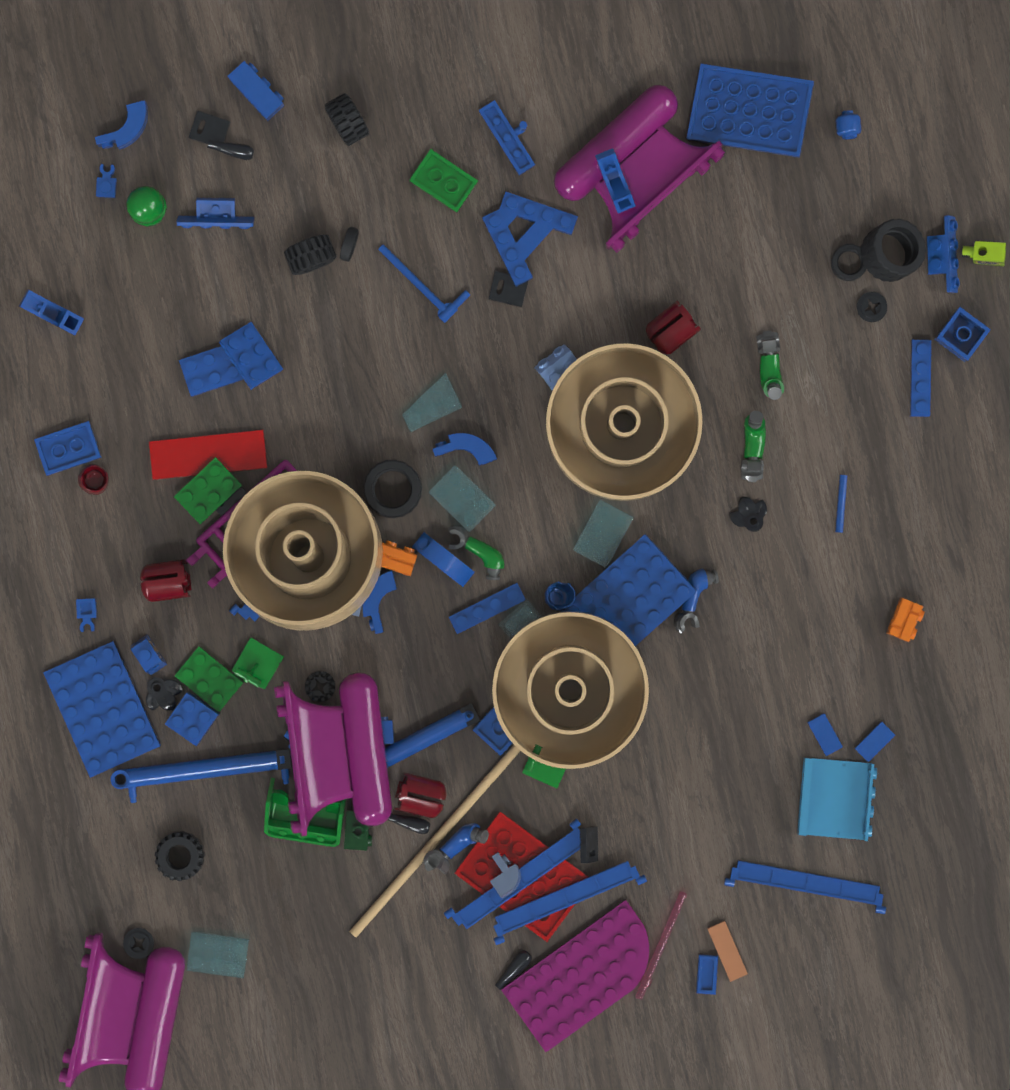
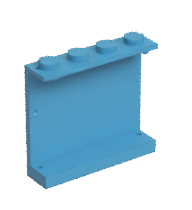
M804 757L797 834L868 841V837L872 836V825H869L870 818H873L874 806H871V800L875 798L876 788L873 787V779L877 778V768H874V764Z

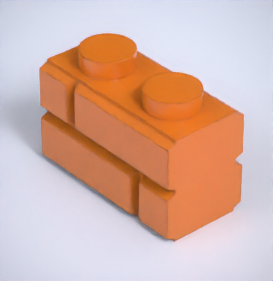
M388 540L382 543L383 557L381 567L411 577L418 557L417 554H414L415 550L404 546V549L397 548V543Z
M900 598L886 634L909 642L910 639L914 640L918 630L915 628L917 621L921 622L925 611H922L923 606Z

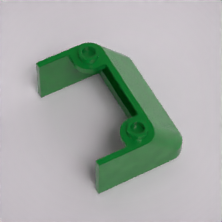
M271 777L266 800L264 833L273 838L329 847L338 846L341 839L347 799L332 803L317 812L308 825L307 836L301 837L300 833L293 834L291 831V821L298 820L297 814L289 813L288 802L292 801H289V796L285 791L280 789L274 790L275 778Z

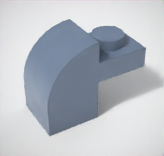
M497 852L492 858L502 873L490 882L500 897L504 899L519 886L521 873L518 865L514 864L509 867L508 865L511 862L506 855L501 856Z

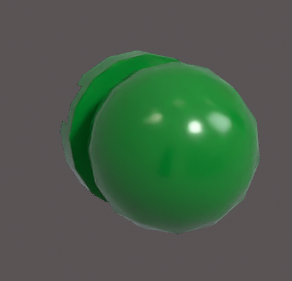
M150 186L137 187L127 198V212L139 225L146 227L155 226L163 220L167 211L166 200L155 188Z

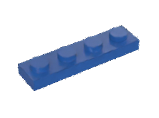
M911 340L910 417H930L931 340Z
M518 583L450 616L449 619L456 633L459 634L526 599Z

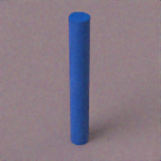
M840 475L835 529V532L843 533L848 475Z

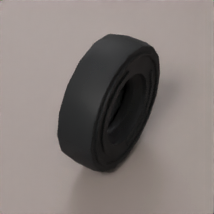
M354 227L348 228L340 252L341 260L346 262L351 260L357 243L359 229Z

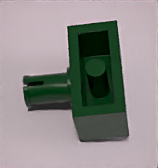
M347 809L344 849L367 851L368 846H372V835H369V827L373 826L361 824L356 819L354 810Z

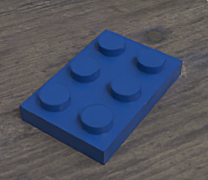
M252 322L219 342L251 390L283 370Z
M221 346L179 360L191 397L244 380Z
M90 421L34 439L46 476L102 458Z

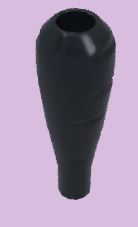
M208 141L207 148L246 161L251 160L254 149L245 144Z
M391 813L388 819L418 834H427L430 828L429 821L418 817Z
M526 950L520 951L511 961L495 986L501 990L506 983L529 965L532 956Z

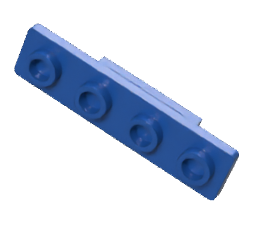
M197 198V216H178L177 226L183 228H191L193 226L211 228L212 226H220L222 229L231 227L248 229L254 226L255 219L254 217L235 215V198Z
M946 215L944 216L945 235L927 236L928 275L946 274L947 292L958 293L960 285L959 278L957 277L959 261L956 254L958 249V241L956 239L958 224L954 216Z

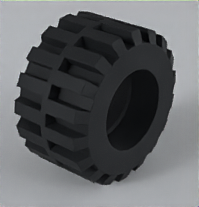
M343 93L325 104V110L346 145L351 146L369 135V130L349 95Z
M324 234L300 241L287 248L284 252L292 275H302L330 264L337 258L329 236Z
M183 831L174 832L163 838L157 845L154 855L156 856L155 864L158 866V871H161L165 878L168 877L172 881H182L193 877L199 872L204 863L205 852H203L204 847L200 844V840L195 838L193 834ZM183 845L189 850L191 860L187 866L179 868L170 862L169 851L172 847Z

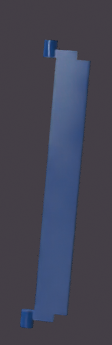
M575 819L570 823L573 831L519 868L521 880L514 892L503 899L495 888L492 887L457 913H455L452 907L445 911L444 915L446 918L452 917L458 926L463 924L466 929L470 928L580 850L581 838L578 827L581 823L579 820Z
M739 860L737 868L732 867L730 878H725L724 881L725 886L734 887L736 879L876 905L875 913H886V907L882 906L883 894H879L880 886Z
M626 861L495 916L497 924L493 926L498 936L493 938L495 944L499 945L505 942L503 937L505 933L628 881L636 879L637 884L641 885L647 882L645 875L639 876L636 866L630 867L629 862Z

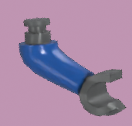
M699 569L689 576L688 581L697 592L682 604V610L684 611L679 612L674 618V626L679 633L684 632V622L688 618L691 620L692 627H700L698 618L693 612L696 610L701 592L707 589L708 585H711L712 582L714 584L719 582L716 570H712L710 573V571L705 572L704 569Z
M476 823L465 824L439 849L440 851L431 850L426 853L423 859L425 869L430 871L438 868L443 874H447L450 867L448 858L452 859L470 844H475L476 842L485 844L489 837L488 831L482 830Z

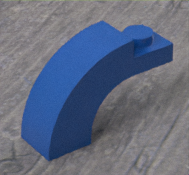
M146 101L126 105L128 116L124 126L118 131L95 137L98 147L107 149L113 147V144L116 143L120 150L133 144L141 136L147 124L148 107Z
M612 148L595 155L617 213L635 207L632 194L625 181L614 149Z
M28 289L19 307L73 335H76L84 318Z
M466 433L448 435L451 443L447 444L446 441L435 444L436 448L433 449L435 457L454 450L468 451L476 458L479 466L497 460L494 451L485 441Z
M425 532L412 546L462 587L475 573Z
M393 571L378 577L373 591L363 603V617H372L369 620L371 631L375 630V634L384 632L379 614L380 601L388 592L397 590Z

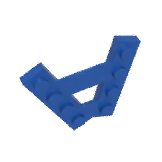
M505 192L500 209L482 217V220L516 287L533 279L525 262L526 258L553 229L572 235L578 216ZM519 217L533 222L534 224L516 243L508 228L512 221Z

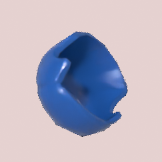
M555 582L547 587L544 594L547 605L557 611L569 608L576 598L575 590L569 583Z

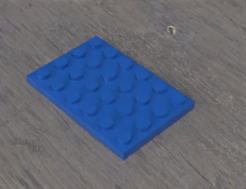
M700 64L686 139L710 144L720 141L723 146L800 158L814 81Z
M644 534L576 595L573 604L569 608L561 612H583L605 619L618 627L636 646L696 593L697 590L655 543Z
M114 641L43 672L90 778L161 746Z

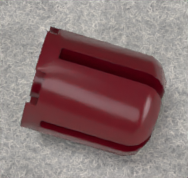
M677 300L647 324L646 335L659 352L667 355L672 354L697 334L701 328L695 324L690 313Z
M186 559L145 565L140 573V580L143 581L141 583V590L144 597L150 602L191 597L188 591L192 590L191 577L187 570L185 571L184 564H188Z
M403 772L402 774L405 775L403 782L399 781L395 798L399 799L398 807L394 806V809L429 818L437 817L442 812L444 804L409 795L408 792L445 800V785L441 781Z

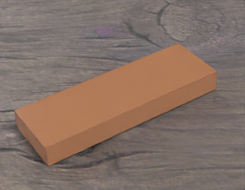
M725 920L708 927V932L730 982L747 975L748 973Z

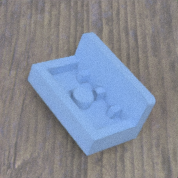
M564 344L557 347L547 358L540 360L534 368L549 388L553 390L564 371L577 359Z

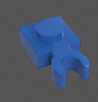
M101 164L100 172L103 176L102 178L97 177L96 197L116 198L117 179L111 178L115 173V167L111 165V170L105 172L104 164Z
M96 598L76 599L77 619L83 618V622L80 624V631L84 632L86 624L91 626V631H95V624L92 622V618H97Z

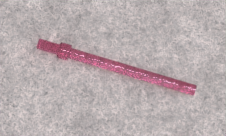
M680 891L647 971L640 980L641 985L635 996L637 999L643 1000L647 988L651 986L653 981L651 978L686 899L687 893Z

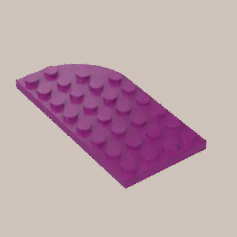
M625 899L501 989L545 1052L552 1049L616 1003L638 985L645 973L649 960V940L646 929Z

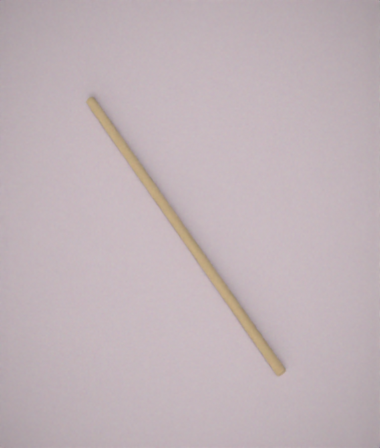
M513 745L352 927L349 932L353 936L357 937L423 863L426 853L437 847L521 750Z

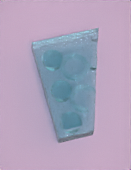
M446 373L402 415L410 432L462 408Z

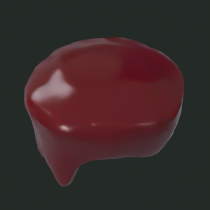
M89 464L82 469L78 476L79 486L88 494L99 495L108 487V473L96 464Z

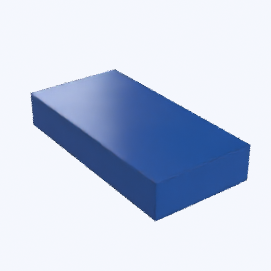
M824 713L807 722L825 756L843 747Z
M881 721L854 749L869 762L895 734Z
M699 954L696 993L716 995L718 955Z

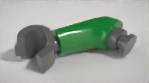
M763 331V334L756 336L758 353H765L760 358L761 387L767 397L777 400L784 392L779 354L774 353L780 351L779 335L777 332Z
M760 411L751 412L744 422L745 459L741 463V478L748 480V482H756L763 479L764 461L758 459L763 458L766 426L763 414Z
M457 525L449 527L448 530L451 534H457L460 537V542H451L449 549H459L465 546V549L482 559L484 567H487V572L489 573V575H486V579L500 580L498 574L505 566L502 554L485 542L471 536L469 537L464 527Z

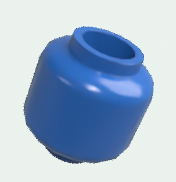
M852 110L841 112L842 115L836 118L837 135L841 136L844 140L857 138V135L862 130L860 116L853 114Z

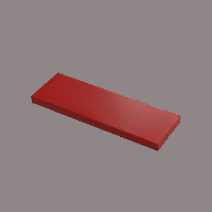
M264 430L149 442L153 480L196 476L215 457L230 472L267 468Z

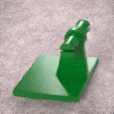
M250 638L231 671L244 679L245 683L249 682L257 688L261 687L265 690L284 656L257 640Z
M535 744L532 752L539 755L543 747ZM528 756V761L522 773L557 789L566 768L552 767Z

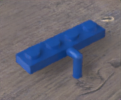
M495 100L481 108L479 113L518 175L520 176L533 168L535 163L518 138V135L527 130V123L522 121L517 128L513 129Z

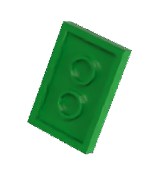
M432 149L429 150L409 180L456 213H458L478 183L477 179Z
M215 457L174 498L201 525L242 484Z
M200 646L175 675L177 679L218 712L223 709L244 683Z

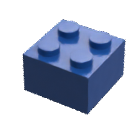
M959 307L934 340L966 362L991 329Z
M187 692L165 725L195 746H198L220 713L190 692Z

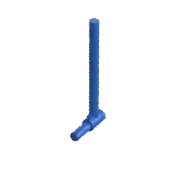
M384 244L378 249L439 309L438 317L442 322L446 323L458 310L457 308L470 296L464 290L453 303L444 304Z

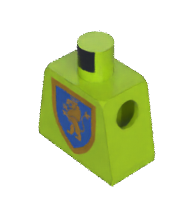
M975 241L974 247L963 246L962 257L973 258L974 264L1005 266L1006 243ZM985 250L987 253L984 256H980L979 252Z

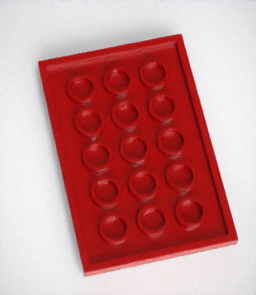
M500 811L486 829L489 833L487 842L485 844L477 842L454 874L481 894H484L493 887L490 881L502 873L492 858L497 852L501 856L506 855L511 862L508 865L509 867L516 864L521 868L549 847ZM564 860L499 907L506 912L588 878V876L570 862ZM574 905L524 926L548 942Z

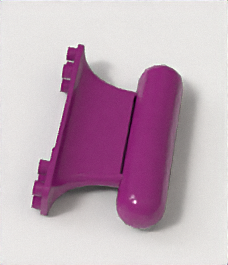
M653 85L646 89L561 166L554 176L555 189L564 199L579 201L594 188L598 191L608 207L612 220V233L606 242V248L608 250L612 248L616 253L625 246V242L622 240L625 236L632 240L639 234V229L636 226L660 202L696 171L703 176L710 169L711 165L707 161L711 158L717 163L725 154L722 149L723 144L720 141L705 147L693 146L679 140L663 127L676 114L678 109L677 97L666 86ZM612 148L615 151L623 176L635 203V207L621 213L616 211L595 155Z
M355 672L346 676L339 687L340 706H322L308 703L293 693L288 681H282L281 686H274L275 698L283 697L284 705L276 706L277 716L285 717L296 793H294L295 801L288 802L289 813L297 814L298 819L297 821H291L292 833H300L301 837L307 836L308 825L317 812L332 803L352 798L355 817L361 824L378 826L386 822L392 813V802L378 688L375 680L370 675L361 672Z
M97 932L95 936L89 935L86 938L85 948L92 950L91 954L83 955L81 967L88 968L75 1044L72 1049L67 1048L64 1052L62 1062L68 1063L69 1068L63 1067V1070L60 1072L59 1082L66 1083L65 1087L70 1088L78 1075L88 1068L103 1064L127 1065L124 1078L126 1090H161L183 982L185 959L177 949L171 947L157 948L150 953L144 974L128 969L112 959L105 950L102 933Z

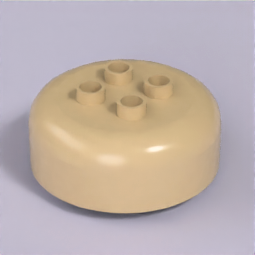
M636 344L607 345L592 350L578 358L558 379L547 407V440L559 468L581 489L592 495L609 500L631 501L642 499L668 487L690 465L698 449L702 434L701 404L689 377L680 366L666 355L649 347Z
M286 472L259 483L237 504L231 514L224 534L223 560L233 589L240 599L257 615L274 625L286 629L317 630L346 619L367 600L375 587L381 571L383 557L382 539L377 522L361 497L348 485L334 477L319 472Z
M568 611L540 617L524 626L513 636L498 660L493 677L492 694L498 721L507 737L519 750L540 763L557 768L575 769L593 766L613 757L632 740L639 730L647 710L649 684L646 668L638 650L618 627L592 614ZM535 744L543 747L539 755L532 752Z

